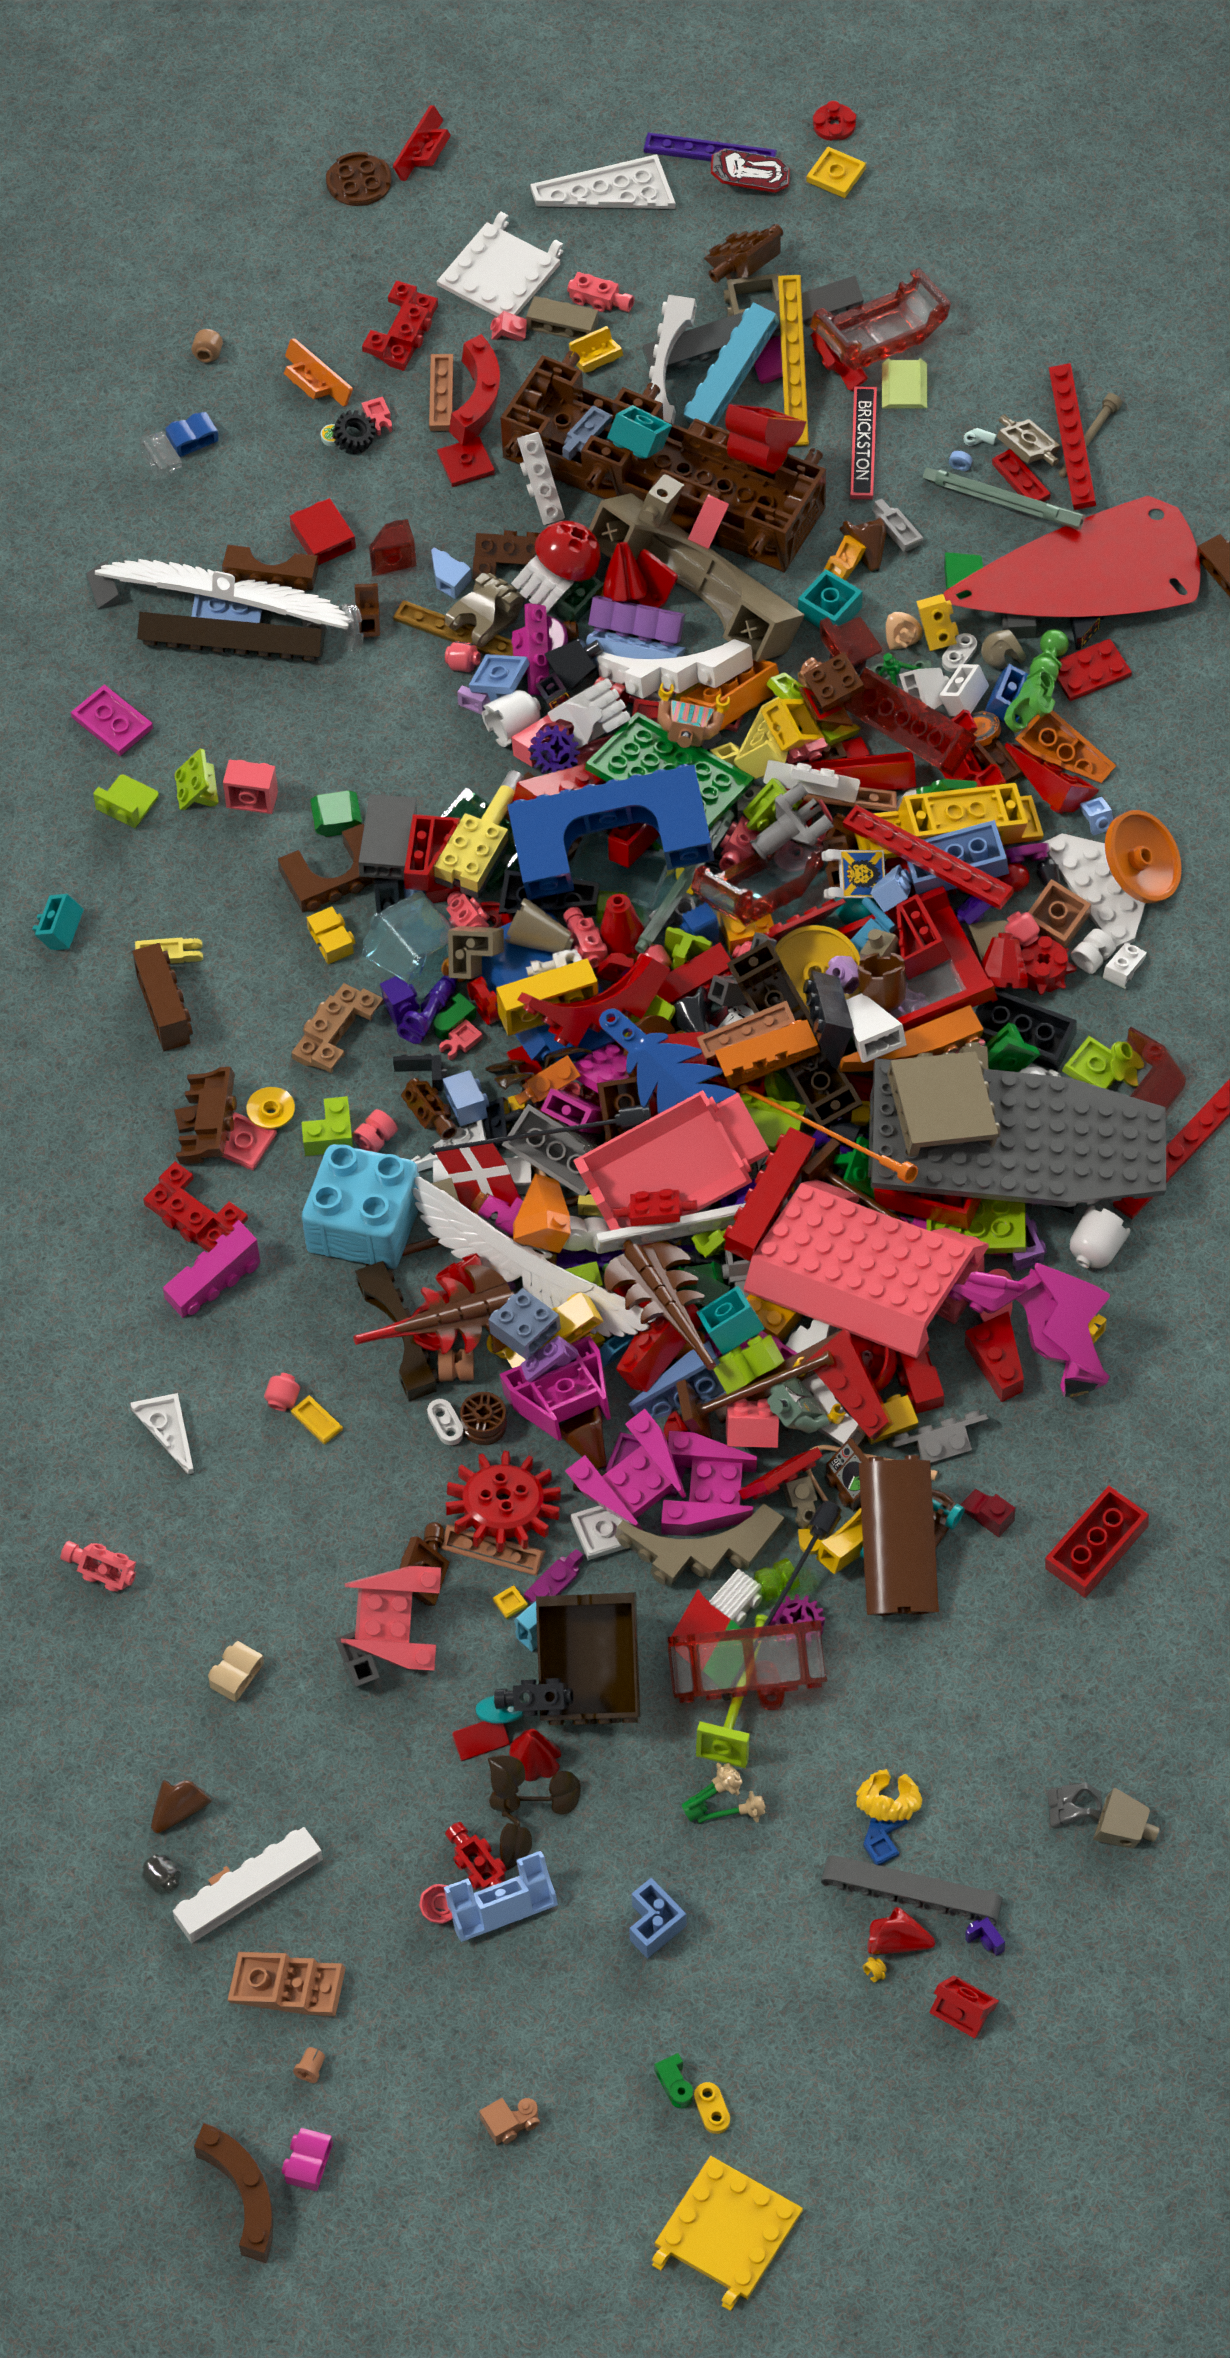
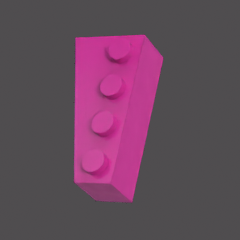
M240 1220L232 1225L235 1230L227 1237L222 1234L216 1240L218 1244L209 1253L203 1251L197 1257L192 1268L186 1266L163 1287L164 1298L182 1318L188 1314H195L200 1309V1305L207 1300L213 1301L216 1299L221 1290L227 1286H234L242 1275L254 1272L258 1268L259 1263H261L257 1239Z

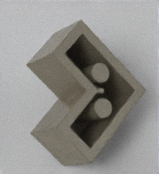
M458 926L448 930L449 978L472 979L482 975V956H495L504 952V928Z

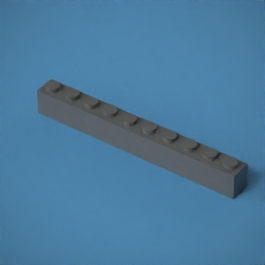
M854 275L802 292L803 325L810 327L817 324V320L823 318L831 320L838 317L841 312L853 313L858 311L860 306L863 305L864 299L856 276ZM779 300L762 306L776 313L780 322ZM744 312L684 331L671 351L666 374L670 372L669 369L678 366V369L690 366L692 361H707L712 358V355L719 353L721 348L727 345L731 339L730 336L733 329L741 323ZM780 323L775 329L770 339L775 338V334L781 333ZM660 339L643 345L642 351L649 371L651 366H655L656 358H653L655 344L659 345Z

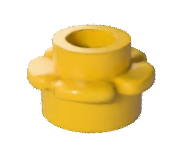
M869 1957L868 1962L863 1965V1970L867 1976L870 1972L873 1973L874 1977L870 1978L873 1982L885 1979L887 1969L879 1958Z

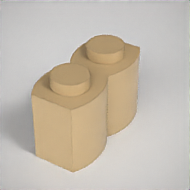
M239 1641L235 1642L233 1646L230 1645L226 1648L222 1656L224 1660L218 1666L214 1665L208 1675L210 1688L234 1702H237L264 1664L262 1654Z

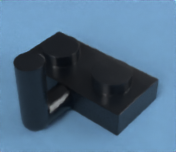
M504 1097L489 1102V1107L486 1108L488 1118L484 1119L486 1138L493 1139L508 1136L511 1131V1122L518 1120L524 1110L517 1109L509 1112V1102ZM503 1142L494 1143L496 1148L503 1144Z

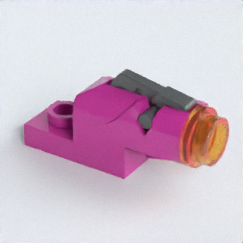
M480 1191L470 1208L475 1210V1214L506 1236L510 1235L513 1237V1222L523 1200L517 1197L512 1206L509 1207L508 1202Z

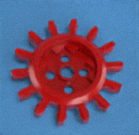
M504 1450L501 1456V1465L490 1466L488 1459L482 1453L479 1454L478 1464L480 1471L477 1473H473L462 1464L458 1467V1477L465 1481L466 1485L448 1482L447 1495L463 1498V1500L446 1502V1515L464 1513V1517L454 1522V1531L459 1534L471 1526L474 1527L476 1531L473 1535V1546L478 1547L486 1535L496 1537L497 1551L503 1552L506 1545L505 1538L516 1537L524 1550L528 1548V1535L526 1532L533 1529L544 1538L549 1535V1526L540 1520L541 1517L559 1520L560 1507L547 1505L544 1502L561 1500L560 1487L542 1489L543 1485L552 1481V1471L548 1468L536 1476L530 1473L533 1468L532 1456H528L522 1465L517 1467L510 1465V1453ZM499 1494H507L510 1498L500 1500L497 1496Z

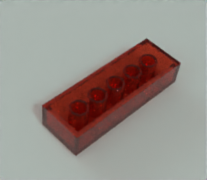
M865 667L859 678L866 690L853 696L851 703L845 701L843 703L845 710L953 777L976 741L977 736Z

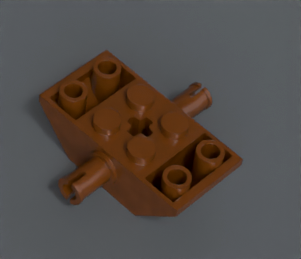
M773 224L769 229L767 228L760 232L758 230H754L751 233L744 231L740 234L735 232L727 236L725 243L712 247L709 250L710 253L704 257V260L714 267L708 273L711 280L718 283L724 277L727 279L747 278L781 254V236L784 234L782 228L778 224Z

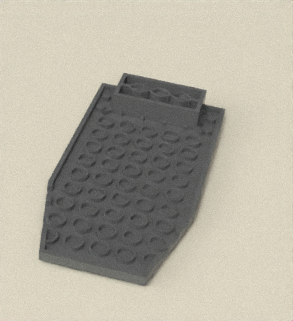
M878 1058L874 1060L873 1086L870 1093L869 1150L880 1156L885 1155L901 1164L908 1161L918 1167V1174L912 1183H905L898 1179L897 1172L879 1164V1160L869 1156L868 1177L871 1178V1188L1063 1207L1075 1206L1076 1203L1083 1202L1096 1204L1100 1200L1111 1199V1202L1121 1201L1125 1197L1138 1199L1165 1195L1166 1117L1165 1107L1069 1077L984 1069L983 1078L989 1084V1101L993 1102L995 1107V1123L998 1122L1000 1125V1137H997L995 1147H990L989 1140L920 1147L918 1156H908L887 1075L891 1060Z

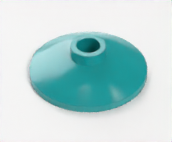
M494 1695L484 1698L476 1705V1715L481 1720L489 1723H508L522 1717V1711H514V1706H509L508 1709L497 1710L494 1704Z

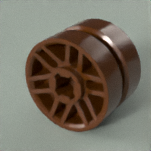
M477 1392L468 1396L462 1403L460 1409L461 1424L464 1436L470 1442L477 1445H490L503 1437L507 1429L506 1408L500 1397L490 1392Z

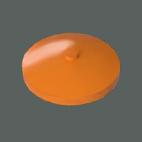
M1131 810L1117 816L1110 823L1105 837L1106 859L1116 882L1129 896L1143 903H1157L1170 897L1177 889L1181 879V858L1173 836L1159 819L1145 811Z

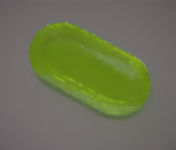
M774 1072L765 1075V1089L771 1098L785 1102L796 1101L792 1087L779 1074Z

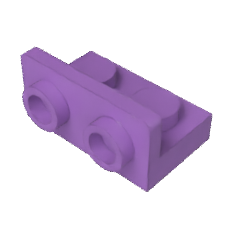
M558 1335L534 1353L528 1360L521 1363L525 1379L528 1382H532L541 1375L569 1364L579 1354L574 1346Z

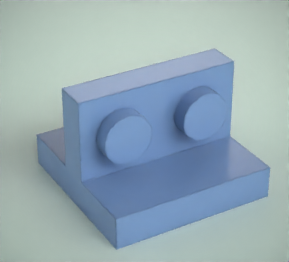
M486 654L469 683L470 691L488 693L491 702L506 694H512L530 664L528 658Z

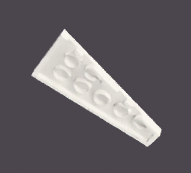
M657 154L530 184L536 206L676 209L673 195Z

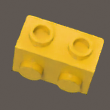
M607 326L569 343V349L573 351L572 355L576 352L580 356V361L576 366L584 373L593 371L597 367L624 356L622 348L612 339L610 329Z

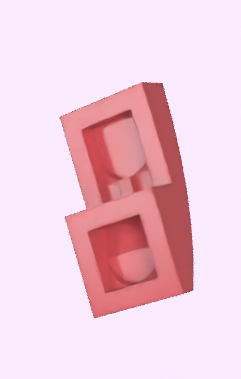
M708 494L688 540L709 549L729 504Z

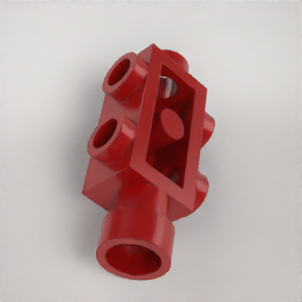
M457 1822L446 1830V1837L452 1844L455 1843L457 1846L454 1848L455 1856L453 1860L461 1871L464 1869L469 1875L467 1878L474 1890L479 1889L481 1891L506 1881L504 1873L507 1871L500 1858L494 1860L490 1852L492 1849L485 1838L480 1840L476 1834L470 1838L467 1834L468 1830L462 1822ZM476 1856L474 1862H470L469 1857ZM487 1875L491 1876L490 1878L484 1881L483 1877Z

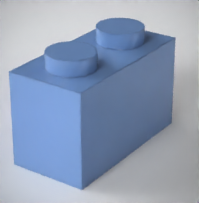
M470 1070L443 1078L445 1095L460 1126L488 1118L486 1108L489 1107L487 1095L485 1093L481 1094L480 1081L478 1078H473Z

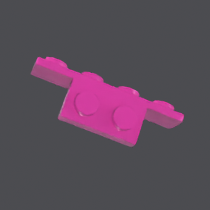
M528 603L525 604V627L512 631L513 656L528 658L530 664L523 677L528 676V693L530 695L542 696L535 684L549 676V661L544 655L548 652L546 606Z

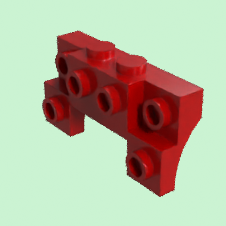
M396 280L388 295V302L400 306L401 309L388 334L370 330L362 345V352L381 359L389 367L405 371L416 348H420L423 343L424 332H428L431 328L432 317L438 307V298L417 292V286Z
M962 710L954 718L932 728L924 736L937 762V767L945 779L976 781L978 784L976 787L1006 784L998 765L990 764L982 771L966 740L978 730V727L968 710Z
M175 1161L159 1176V1183L143 1198L144 1205L159 1215L167 1227L171 1229L175 1227L179 1230L180 1235L186 1241H194L207 1252H210L218 1244L216 1240L222 1234L227 1237L235 1229L232 1225L238 1220L244 1224L248 1220V1214L230 1201L217 1214L184 1191L193 1181L194 1177L192 1173Z

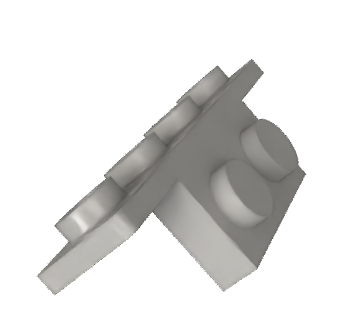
M979 1410L964 1414L965 1419L956 1421L955 1417L941 1421L942 1426L932 1428V1425H926L917 1428L918 1433L909 1435L908 1432L894 1435V1440L888 1443L890 1447L894 1448L916 1441L921 1460H930L931 1463L972 1450L965 1426L986 1420L988 1417L985 1413L980 1414Z

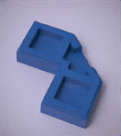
M871 1818L863 1846L875 1865L880 1866L899 1856V1852L888 1836V1833L907 1824L909 1820H897L893 1823L890 1820L879 1822L876 1818Z

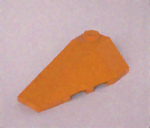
M1053 710L1042 718L1037 714L1015 738L1032 755L1099 783H1102L1116 767L1110 759Z
M535 1174L513 1222L514 1242L560 1253L571 1234L570 1215L559 1181Z

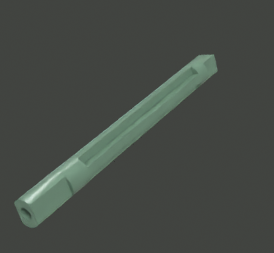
M926 467L922 477L935 482V485L1078 530L1082 528L1085 519L1084 514L944 470L938 471Z

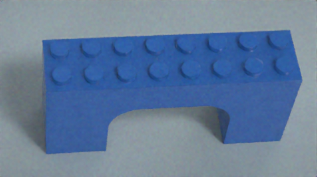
M682 764L677 766L676 769H659L652 774H636L624 780L612 779L607 781L606 784H589L582 789H566L560 791L559 794L550 796L542 794L537 796L536 799H519L507 805L522 880L528 900L574 891L568 860V852L572 843L584 834L620 826L644 823L655 828L662 840L668 870L715 860L695 765Z

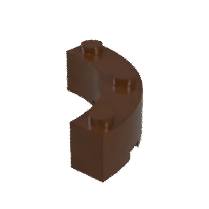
M203 2123L194 2145L196 2157L210 2163L224 2173L234 2184L241 2197L245 2214L243 2233L239 2243L241 2255L267 2263L273 2240V2210L263 2174L251 2155L236 2140L223 2131Z

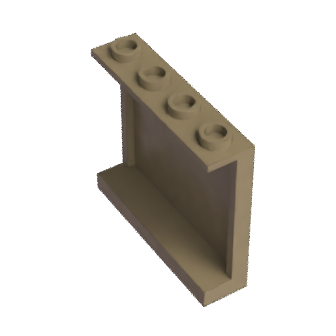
M976 1051L890 1061L887 1075L908 1156H918L920 1147L989 1140L990 1147H995L997 1137H1000V1125L998 1122L995 1123L994 1103L990 1102L988 1097L989 1084L987 1081H984L983 1062L979 1061Z

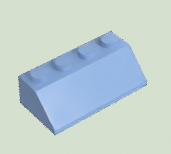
M595 630L587 636L586 645L598 640L605 653L633 659L682 657L686 649L676 645H662L656 641H642L632 636H619L608 631L600 632Z

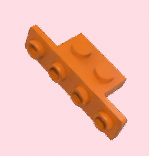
M295 338L291 339L285 357L293 365L286 366L284 375L312 399L330 395L343 407L348 405L353 388Z

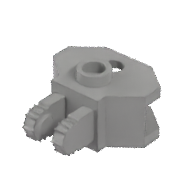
M724 1250L723 1279H728L729 1285L734 1284V1288L739 1286L747 1298L749 1294L744 1292V1285L750 1261L744 1259L733 1262L732 1253Z

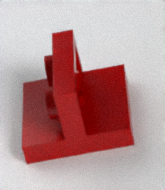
M953 1975L937 1985L933 1993L937 1997L929 2013L975 2039L978 2037L988 2014L996 2009L999 2000Z

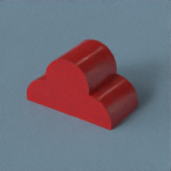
M729 404L725 418L726 428L730 431L727 442V454L733 460L774 473L783 464L789 447L794 446L800 439L806 421L769 408Z

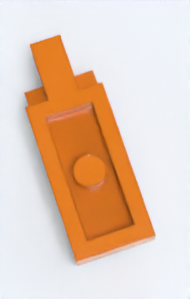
M567 1055L527 1080L522 1085L525 1090L514 1097L520 1106L530 1099L535 1104L546 1099L551 1088L560 1090L581 1077V1075Z

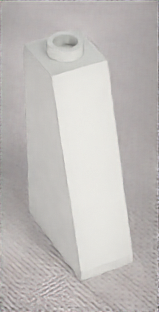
M861 993L846 1000L854 1027L851 1036L863 1063L907 1045L902 1023L869 997Z

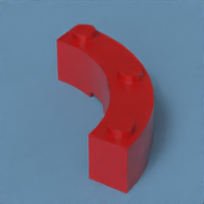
M482 334L463 344L461 361L475 381V389L469 400L458 410L451 413L449 432L462 446L481 433L482 428L487 422H490L497 404L500 383L499 364L492 347Z

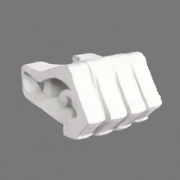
M536 555L511 584L516 589L522 588L520 594L526 599L531 596L529 599L530 603L545 605L546 613H548L576 581L568 580L552 573Z
M608 678L596 683L548 712L552 722L559 719L572 722L574 725L572 742L579 743L575 750L631 719L627 711H622L626 708L624 702L621 699L616 701L620 697L616 689L610 690L612 684Z

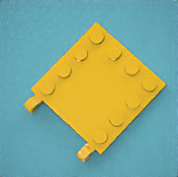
M710 2155L655 2241V2247L659 2248V2250L652 2258V2266L661 2271L670 2256H673L728 2288L729 2290L721 2300L723 2302L721 2306L731 2311L740 2296L748 2300L803 2212V2208Z

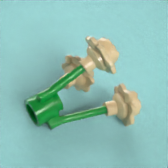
M718 1762L716 1764L718 1769L717 1776L711 1780L712 1783L696 1795L688 1798V1801L682 1803V1808L689 1821L692 1822L697 1819L699 1824L709 1819L740 1813V1815L748 1813L757 1823L760 1816L765 1814V1804L762 1796H754L753 1791L749 1792V1798H747L746 1803L738 1805L739 1807L705 1814L708 1811L705 1800L714 1794L722 1793L725 1790L731 1794H740L739 1789L742 1779L730 1763L721 1765Z

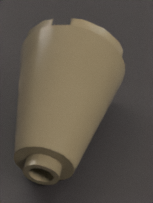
M524 898L520 911L517 910L505 942L551 953L570 950L574 941L573 938H570L572 933L530 900Z

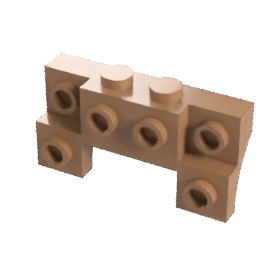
M343 983L334 996L330 995L325 1002L320 1003L312 1020L309 1019L305 1023L303 1028L304 1036L291 1052L292 1059L305 1066H314L332 1073L333 1067L339 1059L345 1056L344 1051L337 1048L336 1044L356 1019L355 1014L371 1021L378 1007L384 1004V999L364 988L359 991Z

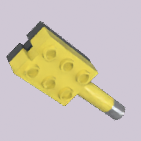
M514 770L508 772L481 819L466 813L464 814L434 866L435 883L451 889L454 886L460 887L461 893L479 898L508 847V829L499 825L508 810L507 805L513 801L517 782L524 780L520 772Z

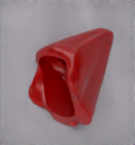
M627 542L618 543L605 574L603 596L611 598L612 601L644 598L648 591V586Z
M529 1729L524 1731L510 1745L509 1755L519 1759L524 1765L526 1781H535L539 1777L551 1778L558 1772L560 1766L555 1759L561 1757V1750L557 1744L551 1742L537 1730Z
M899 1907L894 1908L889 1917L873 1920L870 1924V1936L867 1944V1950L870 1954L910 1952L930 1949L935 1946L934 1938Z

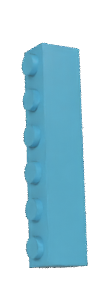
M754 302L750 308L744 311L741 323L733 329L728 344L721 348L716 363L709 367L706 379L696 389L695 397L686 404L684 416L688 423L692 424L696 418L716 426L780 322L776 313Z

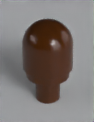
M431 1522L425 1527L423 1541L437 1552L438 1547L440 1548L442 1542H444V1528L438 1522Z

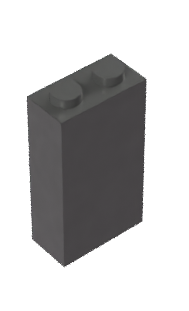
M384 794L369 795L358 862L359 876L404 880L413 814L417 815L416 798L387 796Z

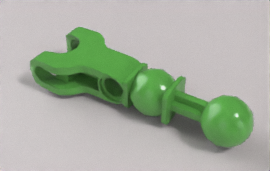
M1052 629L1046 631L1041 637L1040 649L1043 653L1032 660L1027 680L1023 683L1017 698L1007 708L1004 720L1007 726L1015 733L1026 728L1034 716L1039 714L1042 718L1049 714L1054 707L1055 700L1051 695L1059 674L1058 670L1062 666L1057 658L1062 657L1069 647L1068 637L1060 630ZM1015 714H1017V715L1019 716V719H1018L1017 722H1016V720H1015Z

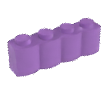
M595 596L592 599L588 625L594 626V630L600 632H607L608 629L616 631V635L629 637L630 634L638 635V639L642 641H651L653 638L660 640L662 645L674 646V643L681 641L685 614L628 601H612L611 598L604 596Z

